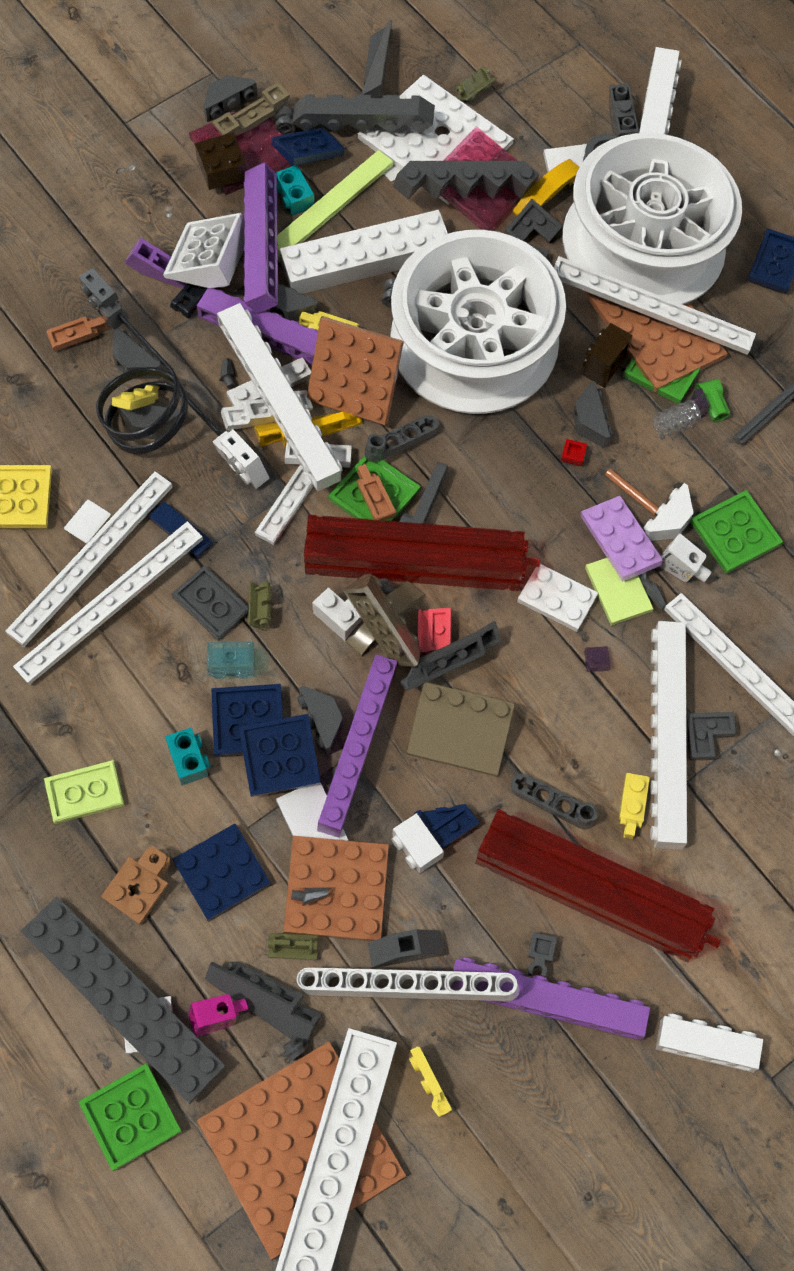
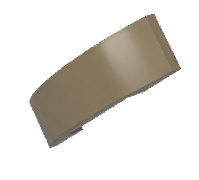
M277 82L262 91V98L234 115H231L229 112L214 120L212 124L221 135L234 132L235 136L258 126L276 113L287 102L290 95Z
M406 581L388 594V596L394 602L393 608L397 614L402 615L406 610L409 612L424 597V594L409 581ZM362 620L345 642L360 656H363L376 643V640Z

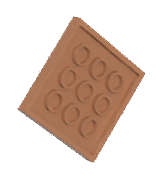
M327 317L320 318L307 398L311 402L386 425L389 419L404 341Z
M293 836L283 933L364 941L380 939L389 845ZM305 887H330L327 897L308 905L302 906L303 901L291 900L292 890L304 892Z

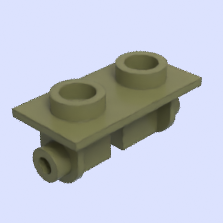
M481 67L471 74L474 82H472L470 77H467L457 84L456 92L461 95L457 99L466 100V102L473 100L477 97L476 93L490 88V83L495 81L496 77L490 78L489 69Z
M261 582L260 586L253 583L249 585L248 625L263 631H267V626L271 622V605L267 604V602L271 601L272 586H270L269 582Z
M269 934L268 958L317 960L318 936Z

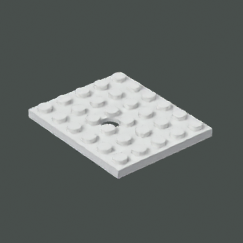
M422 75L400 95V99H411L412 95H417L434 104V120L431 127L419 134L410 127L403 125L391 134L376 124L365 133L361 131L358 133L360 141L375 152L380 150L400 170L409 161H495L513 144L514 138L425 75ZM444 126L450 130V133L438 136L435 133V129ZM449 186L439 198L449 205L459 194Z

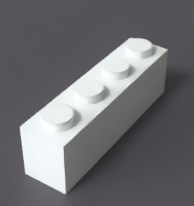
M668 1014V1017L664 1016L660 1020L655 1049L754 1073L759 1069L763 1039L756 1038V1034L752 1032L742 1031L739 1034L732 1032V1028L718 1025L717 1028L707 1026L705 1021L692 1020V1022L684 1021L680 1015Z

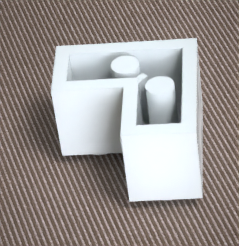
M329 587L312 602L313 613L344 641L362 621L349 599L344 602Z

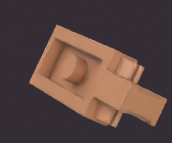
M85 316L48 329L46 332L55 352L94 338L108 328L102 317L92 319Z
M366 464L358 466L357 473L360 478L357 480L358 488L375 524L396 516V511L379 476H376L375 473L370 474Z

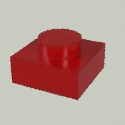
M566 439L561 461L582 466L587 444Z

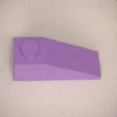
M140 238L132 247L125 261L126 265L142 275L182 289L187 284L164 277L163 274L171 256L143 238Z

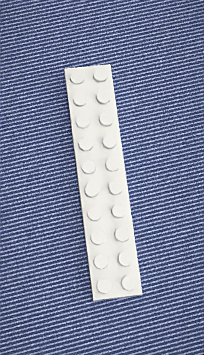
M348 1028L276 1271L332 1270L397 1042Z

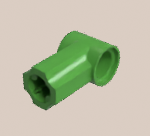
M713 379L696 385L697 397L700 402H704L712 422L718 423L730 416V411L723 397V387L719 379Z

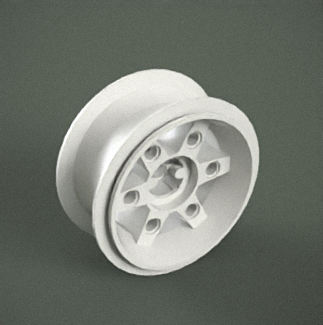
M635 133L624 135L598 146L582 162L573 186L574 203L565 217L562 241L568 260L684 305L706 293L719 278L724 266L726 247L735 237L741 222L742 200L739 189L726 167L703 148L681 138L665 134Z
M457 231L439 236L427 242L405 261L393 285L391 296L393 322L390 336L404 341L398 371L417 394L437 406L455 412L487 414L499 412L524 402L544 385L552 373L558 357L559 335L565 320L566 300L562 282L556 270L538 250L526 242L496 231ZM451 290V294L442 293ZM521 303L529 312L516 308ZM421 330L437 335L429 342L423 336ZM503 349L517 352L504 356Z

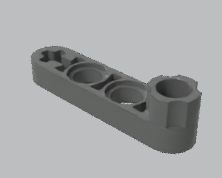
M426 415L384 435H377L376 433L369 435L365 447L366 459L371 462H379L433 437L438 429L437 419ZM411 431L414 432L416 436L410 438L407 437L405 433ZM395 440L398 442V445L391 446L387 441Z
M437 462L414 516L404 513L399 522L398 532L419 539L445 480L448 465Z
M518 774L512 779L511 791L517 797L580 829H589L594 825L598 813L592 803L587 802L584 804L526 774ZM525 781L527 788L523 787L522 790H519L517 783ZM532 785H534L536 787L533 790L532 796L528 795L530 792L529 789H532ZM538 791H546L549 794V799L545 802L539 801L536 797ZM565 801L569 803L570 810L563 813L558 810L557 804ZM577 807L575 816L573 818L571 817V815L573 814L574 808ZM588 813L589 819H584L581 815Z

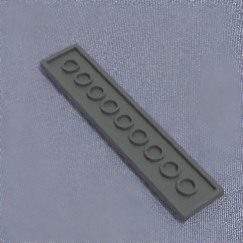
M58 897L51 901L21 930L30 942L189 1105L226 1068Z

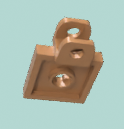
M154 846L149 847L138 862L129 856L101 897L142 925L170 885L162 877L171 865V858ZM159 857L158 862L154 863L155 859ZM139 884V891L141 893L139 895L134 894L131 897L130 887Z

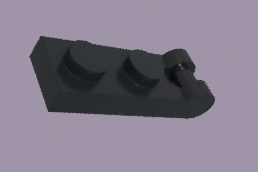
M187 283L171 301L170 308L175 311L179 310L184 317L190 318L207 287Z

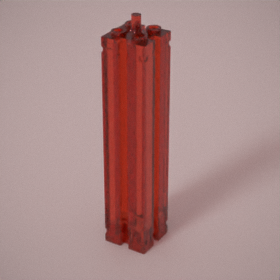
M308 515L304 548L305 575L319 574L320 576L359 579L364 574H372V576H376L378 579H388L394 582L409 581L410 583L519 591L520 583H525L527 567H540V558L526 557L528 553V540H524V531L511 532L510 530Z
M497 810L478 850L475 864L483 868L487 867L490 871L665 953L672 956L675 955L687 963L692 957L697 958L705 943L718 949L721 939L707 933L710 931L715 917L712 916L713 907L701 904L700 901L518 817L510 816L505 811Z

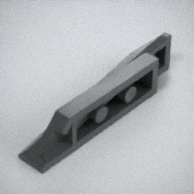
M392 20L388 21L385 28L370 37L362 95H371V98L382 97L392 32Z
M493 621L477 632L419 658V664L411 668L408 676L400 682L401 685L409 691L485 655V649L501 642L497 623Z
M211 962L205 977L206 981L225 994H230L231 998L235 1001L245 998L248 1010L291 1040L294 1038L296 1041L302 1039L304 1042L303 1046L307 1045L322 1013L300 1005L303 994L241 962H230L228 967H222L215 962Z

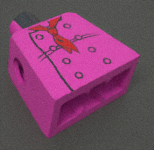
M230 994L191 1003L188 1016L194 1035L200 1037L233 1026L237 1018L236 1016L248 1013V1006L245 998L232 1002Z

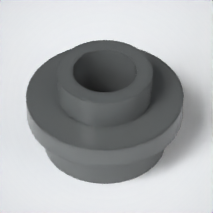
M294 1038L283 1046L285 1051L281 1054L283 1058L287 1057L291 1061L306 1050L303 1046V1040L296 1041Z

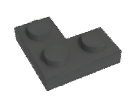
M531 199L504 231L508 235L523 241L532 230H535L544 240L550 242L562 228V225L535 200Z
M733 712L687 713L686 715L690 760H714L713 737H734L736 734Z

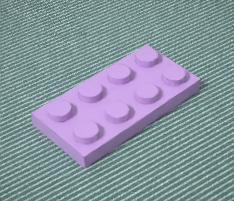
M621 496L581 511V518L622 582L662 565L663 559Z

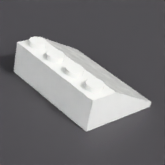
M237 213L188 222L163 274L164 277L207 288L229 285L244 251L245 220L242 214Z

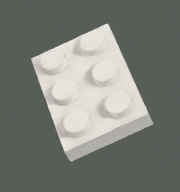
M538 563L519 595L517 602L578 632L598 592Z

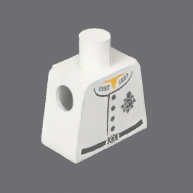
M680 533L661 555L663 563L659 567L684 582H687L693 575L702 582H705L712 572L702 565L707 557L706 554Z

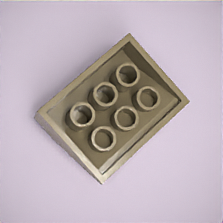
M364 574L343 589L386 657L398 661L397 666H417L421 649L417 645L419 641L406 628L405 625L407 623L403 616L399 613L397 614L393 608L394 602L383 593L380 588L382 584L376 576H372V574Z
M426 682L423 684L407 755L497 777L515 703Z

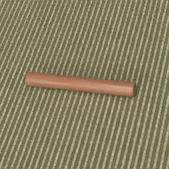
M611 468L608 469L605 476L654 516L656 515L659 507Z

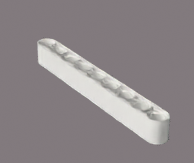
M304 968L297 975L299 987L306 994L317 996L512 1001L517 998L520 991L515 976L509 973ZM315 977L313 985L305 986L307 978ZM332 978H340L337 986L329 987V981ZM364 978V984L361 987H353L356 979ZM381 979H388L387 987L382 989L377 987ZM411 979L414 981L411 988H402V983L405 980ZM431 980H437L439 982L437 988H435L434 990H428L426 988L428 982ZM462 981L464 984L460 990L454 991L451 989L453 982ZM485 981L489 983L485 991L480 992L476 990L479 982ZM505 982L514 984L513 989L509 992H503L501 986Z

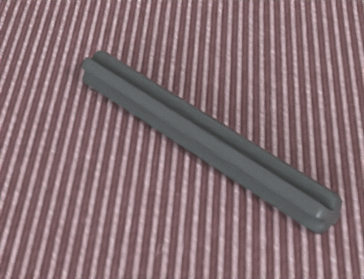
M794 382L733 436L737 444L743 445L794 399Z

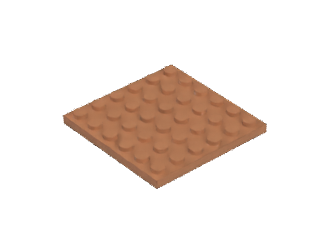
M330 1042L325 1043L197 1120L271 1260L281 1254L339 1061V1057ZM375 1121L348 1213L406 1177Z

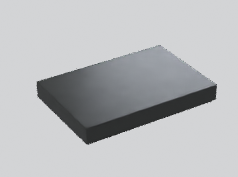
M205 565L172 593V597L217 641L224 637L249 613V607Z

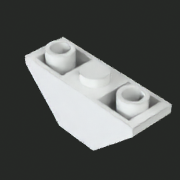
M684 483L680 489L675 488L669 496L670 501L667 504L663 503L657 510V517L654 520L650 519L643 529L650 541L675 539L690 523L693 516V508L687 484Z

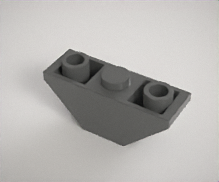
M226 75L211 83L204 103L205 120L209 122L216 119L222 114L258 96L256 81Z
M629 84L609 85V110L613 133L618 136L639 133Z
M278 283V305L269 308L268 311L271 313L275 312L287 320L297 322L302 312L312 315L319 313L318 301L313 297L305 296L293 288H287Z
M120 328L114 330L112 355L115 366L120 371L125 373L145 367L161 369L162 364L156 357H151L142 344L135 343L127 331H122ZM142 376L135 379H159L161 377Z
M593 381L576 401L573 418L578 434L602 448H607L609 439H612V430L606 423L607 411L605 407L602 408L601 390L597 389L596 382Z
M155 404L134 410L118 407L120 417L132 432L148 427L167 409V407H160ZM176 408L164 426L145 438L157 440L164 435L176 421L180 409Z
M305 686L299 687L300 696L297 697L302 710L306 709L309 715L311 730L315 729L317 734L315 741L319 750L323 749L326 756L331 754L343 727L341 712L334 697Z
M416 929L393 933L368 943L372 968L444 956L439 930Z

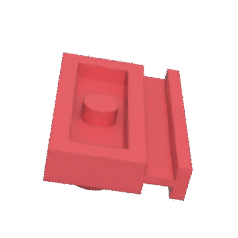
M451 608L418 610V646L421 649L420 655L422 653L430 654L452 643Z

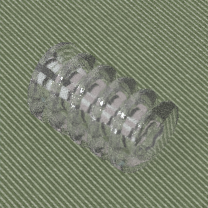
M688 400L685 403L672 406L670 409H664L662 412L655 413L653 427L661 440L664 439L665 433L667 436H672V429L676 434L680 433V426L684 431L688 429V424L690 427H695V420L699 423L701 422L699 408L693 400Z

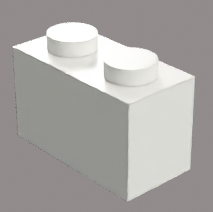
M417 813L393 828V838L391 839L398 850L402 849L407 855L405 860L412 870L416 868L420 874L443 858L444 851Z

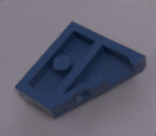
M466 804L454 805L451 808L440 807L431 811L422 812L419 810L414 812V815L417 813L442 850L479 826V821Z

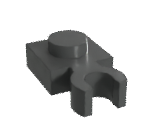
M532 933L527 958L534 959V962L528 968L529 976L532 975L533 969L536 967L541 969L542 977L546 976L547 967L544 963H552L557 937Z

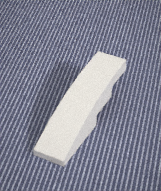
M307 390L297 391L302 401V407L311 411L313 406L307 398ZM263 399L244 401L243 406L224 407L221 410L226 430L248 428L275 422Z

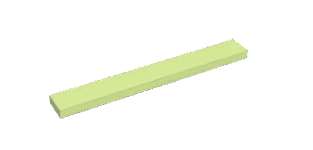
M378 150L277 235L278 261H281L280 248L303 243L393 166V161Z

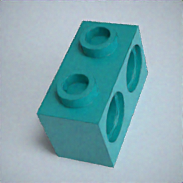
M291 166L276 172L277 194H281L282 203L285 209L290 210L292 216L308 210L315 204L314 194L298 166Z
M191 727L165 736L181 786L208 777L206 769L210 768V764L206 754L201 755L199 748L203 747L199 733L194 735ZM183 742L191 743L190 747L186 749H181L179 746ZM190 763L198 764V767L194 770L187 769Z

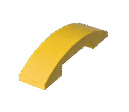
M568 159L551 169L524 195L514 208L513 213L517 216L531 199L543 207L567 184L571 186L575 182L576 174L580 167L571 159Z

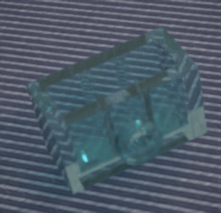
M207 642L208 675L216 679H223L226 676H236L237 678L255 676L254 642Z

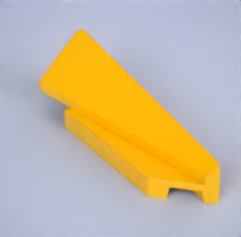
M347 412L313 416L311 420L313 425L319 427L322 437L363 424L361 417ZM276 422L254 426L261 447L282 441L284 448H286L288 441Z

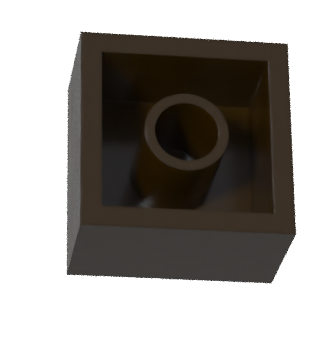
M234 132L195 143L197 161L209 190L245 180L247 166Z
M612 323L606 329L603 328L597 336L596 343H591L585 354L587 357L583 363L585 367L583 376L605 388L626 360L633 335Z

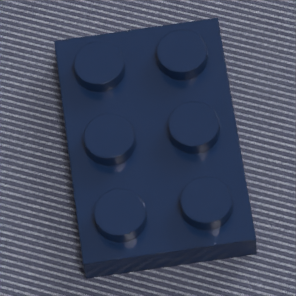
M323 127L272 137L271 145L292 166H299L328 158L331 159L344 154V147Z
M767 228L747 281L787 294L794 276V237Z

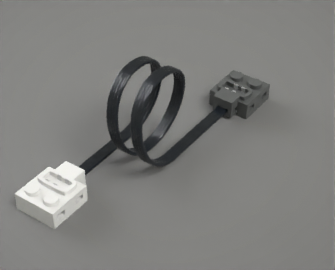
M90 268L78 277L83 285L80 287L88 298L90 297L88 299L89 304L94 310H97L106 323L110 324L114 330L125 324L169 371L152 367L130 370L113 379L102 390L97 400L96 413L114 444L130 454H146L161 448L182 427L189 405L218 436L212 441L218 453L240 475L247 485L251 483L257 489L270 479L259 456L233 429L229 433L225 431L222 434L190 400L172 367L130 324L125 309H122L118 301L119 297L93 268ZM142 376H159L174 383L172 385L166 382H147L124 391L133 392L136 388L144 389L146 385L159 386L158 390L173 392L167 409L148 427L131 433L118 432L112 429V419L118 410V407L112 406V403L106 412L104 421L103 407L105 401L116 388L125 382ZM180 397H182V405L176 421L157 440L143 446H128L117 440L135 441L152 435L171 418L177 408Z

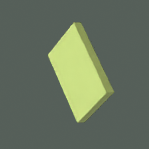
M608 558L585 566L595 591L598 592L597 596L611 626L653 611L651 602L638 575L622 582Z
M114 760L44 778L54 824L125 806Z

